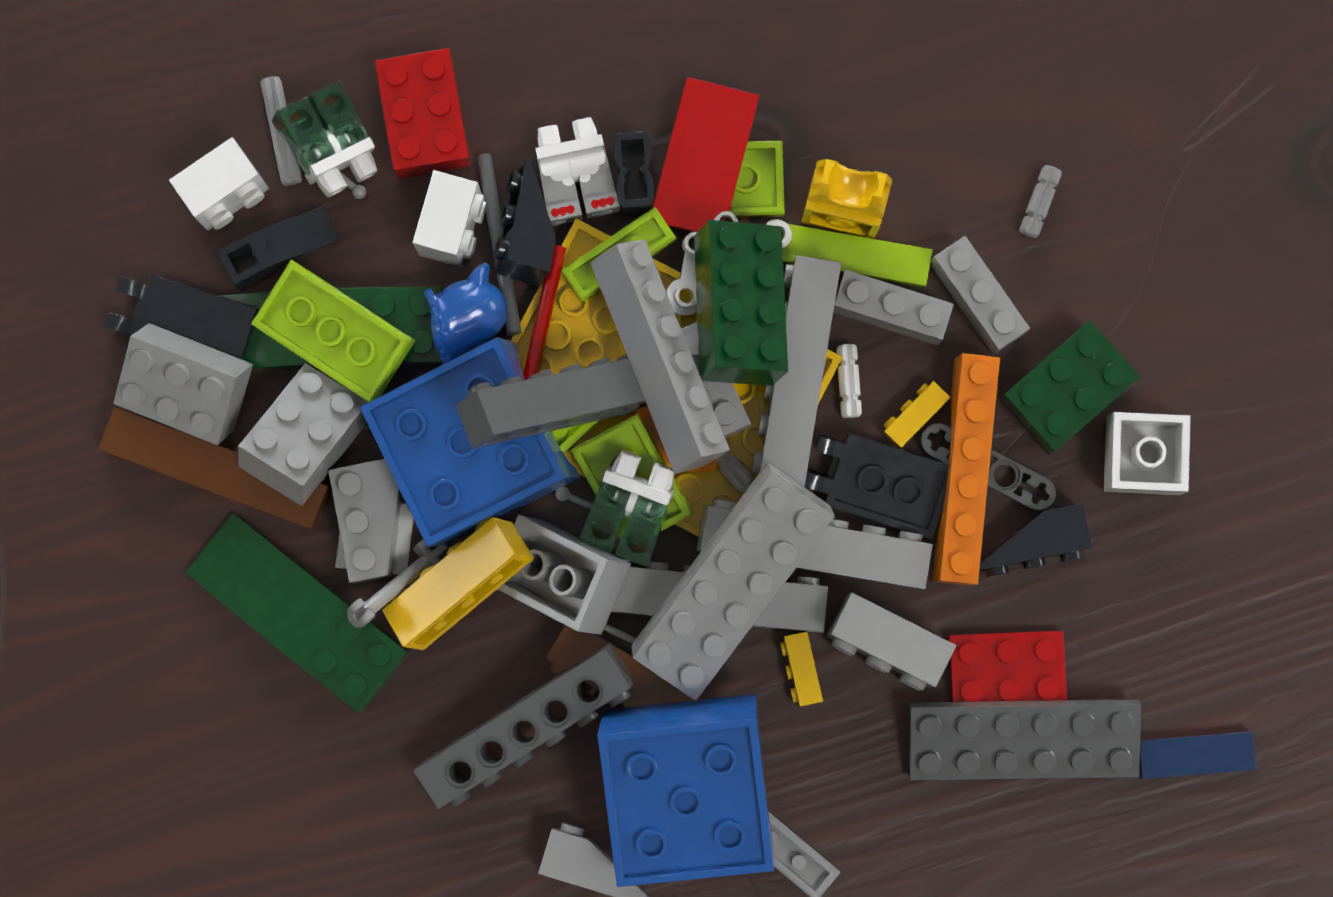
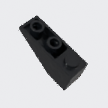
M525 160L517 172H511L507 181L506 192L511 194L509 204H505L501 213L500 225L504 226L503 236H500L497 240L493 258L498 259L495 274L539 286L551 271L556 237L532 162Z
M324 206L253 232L218 250L217 253L233 284L242 292L284 270L290 260L299 262L341 240Z
M1083 503L1045 510L1039 513L981 560L979 571L985 570L986 576L990 577L1009 573L1008 565L1023 563L1025 570L1045 566V558L1059 555L1061 562L1083 558L1082 551L1092 548Z

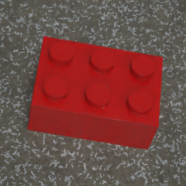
M445 48L376 60L375 65L392 164L397 178L403 179L432 174L433 170L443 172L471 167L450 49Z

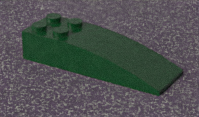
M441 286L337 288L416 340L399 368H438L443 365L432 338L431 309L424 295L427 289H431L435 295L443 291ZM270 292L220 295V297L260 310ZM254 327L244 361L253 364L251 370H300L305 363L314 369H318Z
M232 513L186 571L188 575L238 617L358 713L366 711L411 653L372 621L364 627H354L348 620L347 610L351 605L235 513Z

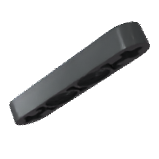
M940 423L932 424L921 434L919 440L920 448L928 457L949 464V459L946 456L950 453V450L944 447H939L936 451L930 448L932 442L927 438L929 434L934 436L938 432H942L944 434L943 441L950 445L951 428ZM991 449L988 489L1031 511H1042L1052 505L1056 497V490L1050 480ZM1007 466L1012 469L1015 478L1011 486L1002 487L995 482L994 472L997 467ZM1023 475L1029 478L1024 484L1030 488H1036L1039 484L1044 487L1043 494L1047 496L1046 501L1039 500L1036 504L1031 501L1033 495L1024 489L1020 490L1019 496L1013 493L1021 484Z

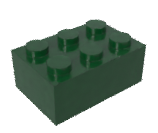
M1089 320L1001 396L999 400L1040 447L1050 455L1137 381L1140 376L1092 321Z

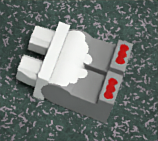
M591 117L572 122L575 140L561 143L557 125L538 128L539 148L535 149L546 209L552 226L571 223L575 219L583 220L575 182L580 183L587 219L620 212V205L602 134H597Z

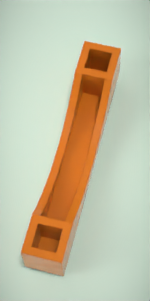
M962 353L954 358L951 386L949 469L942 518L935 546L932 582L963 586L978 585L1000 357Z

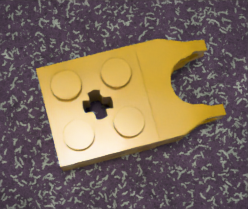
M829 159L819 160L812 177L801 222L874 239L884 216L893 179L886 173L857 171L849 169L837 161Z

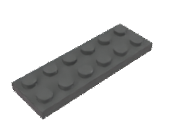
M1139 700L909 703L910 780L1139 777L1141 703Z

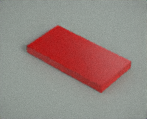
M687 77L653 208L656 207L670 228L690 233L698 232L708 220H714L721 212H730L760 95ZM722 217L719 221H727L728 218Z

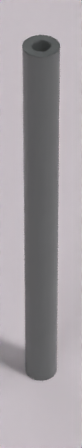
M489 153L477 156L484 202H487L485 210L494 254L497 240L500 236H503L504 226L500 225L501 208L492 156ZM494 258V263H495V268H496V267H497L498 259H495V258ZM497 274L499 290L506 299L509 313L505 322L506 333L508 336L521 334L513 279Z

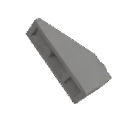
M562 823L560 829L556 827L551 829L538 874L613 897H651L640 885L617 887L614 861L589 837L582 836L583 828Z

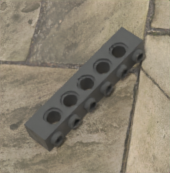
M609 642L428 757L413 771L438 809L448 803L454 808L471 796L469 790L479 783L486 788L503 776L500 770L513 763L515 768L529 761L535 756L532 750L544 743L549 748L567 736L564 732L566 728L574 723H577L580 728L591 722L598 716L596 710L604 704L609 703L611 707H614L631 695L628 689L632 687L635 680ZM584 680L594 681L599 687V695L596 697L585 695L581 689V682ZM558 700L564 703L567 708V716L557 717L553 715L549 708V702ZM518 722H530L535 728V736H523L518 730ZM486 742H498L503 748V756L494 757L490 755L486 749ZM455 762H466L471 768L472 775L469 777L459 775L455 770Z

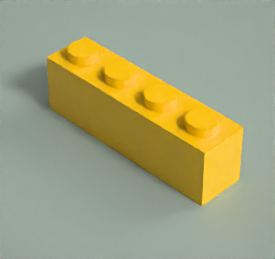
M492 517L479 523L475 528V532L465 541L453 545L448 550L447 556L439 563L423 570L419 576L420 578L393 598V601L382 611L403 647L424 650L530 563L534 557L512 522Z

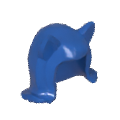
M486 262L475 268L467 280L455 282L437 295L431 289H427L424 292L431 309L432 338L443 364L489 341L499 332L507 320L509 313L506 299L497 287L489 283L490 266Z

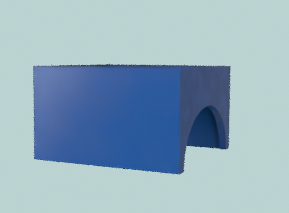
M496 337L360 407L427 547L449 544L475 531L479 523L492 517L499 519L580 478L576 467L568 461L551 432L476 449L471 447L456 405L468 397V390L476 385L490 382L491 386L495 387L499 386V383L515 376H521L522 380H525L518 360L519 350L513 341Z
M756 694L603 710L598 731V743L617 887L774 871L773 834L770 826Z

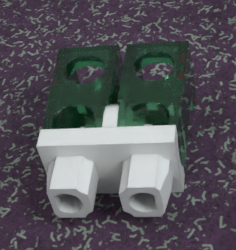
M341 81L311 94L309 99L307 97L302 98L276 111L272 123L278 133L283 134L298 164L306 173L305 176L309 184L317 182L327 198L347 187L339 172L340 170L349 166L358 182L372 177L378 171L374 158L371 155L375 146L371 138L368 137Z
M622 450L613 466H610L604 474L578 541L611 553L617 545L625 518L628 517L615 555L648 567L653 560L656 545L675 492L671 488L674 480V471L672 467L655 463L649 480L635 474L642 457L627 450Z

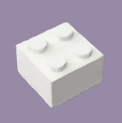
M233 137L169 180L193 216L207 231L213 227L215 230L226 226L233 220V213L244 206L247 209L255 206L264 199L265 195L263 193L269 190L267 184Z
M433 170L412 242L419 256L462 268L465 258L471 260L477 238L473 237L475 222L482 223L487 203L484 202V195L481 193L478 182Z
M1113 412L1106 417L1104 492L1181 495L1188 492L1190 415Z

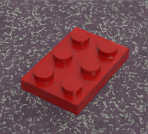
M1064 631L948 635V641L957 645L949 660L951 702L1067 701Z

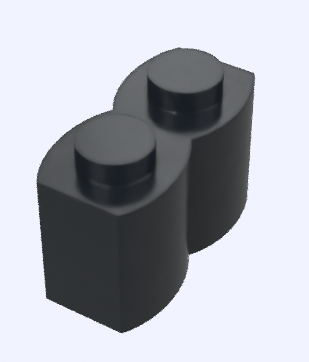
M645 131L618 133L614 142V160L618 173L617 197L620 210L624 216L644 215L653 208L654 182L650 173L652 162L650 140Z

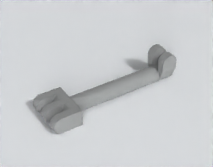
M424 539L421 540L413 549L420 558L364 602L359 598L348 608L347 615L350 623L357 628L364 627L374 619L377 611L417 580L423 570L441 561L439 557L449 549L448 546L439 545L436 549L432 550L430 547H427Z

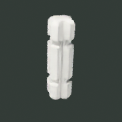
M842 344L836 349V354L843 357L840 361V366L837 367L839 395L843 397V401L840 403L841 416L843 418H856L862 413L861 400H858V396L861 395L859 367L855 365V361L858 359L857 346L854 344Z

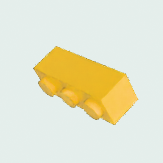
M934 381L930 385L925 382L916 392L919 396L913 402L909 399L900 408L903 413L897 419L892 416L883 425L886 430L882 434L896 447L902 448L950 398Z
M808 632L784 636V642H780L782 655L787 656L789 662L785 669L788 680L792 679L794 688L790 689L793 703L798 702V706L801 707L823 702Z

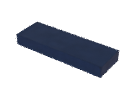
M1252 731L1140 740V779L1256 770Z

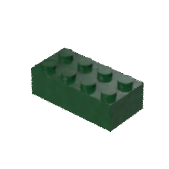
M708 220L694 236L699 375L702 381L773 386L788 373L781 226Z

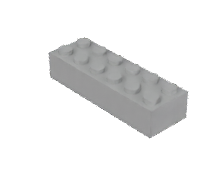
M767 462L632 643L633 659L696 701L835 517L830 505Z

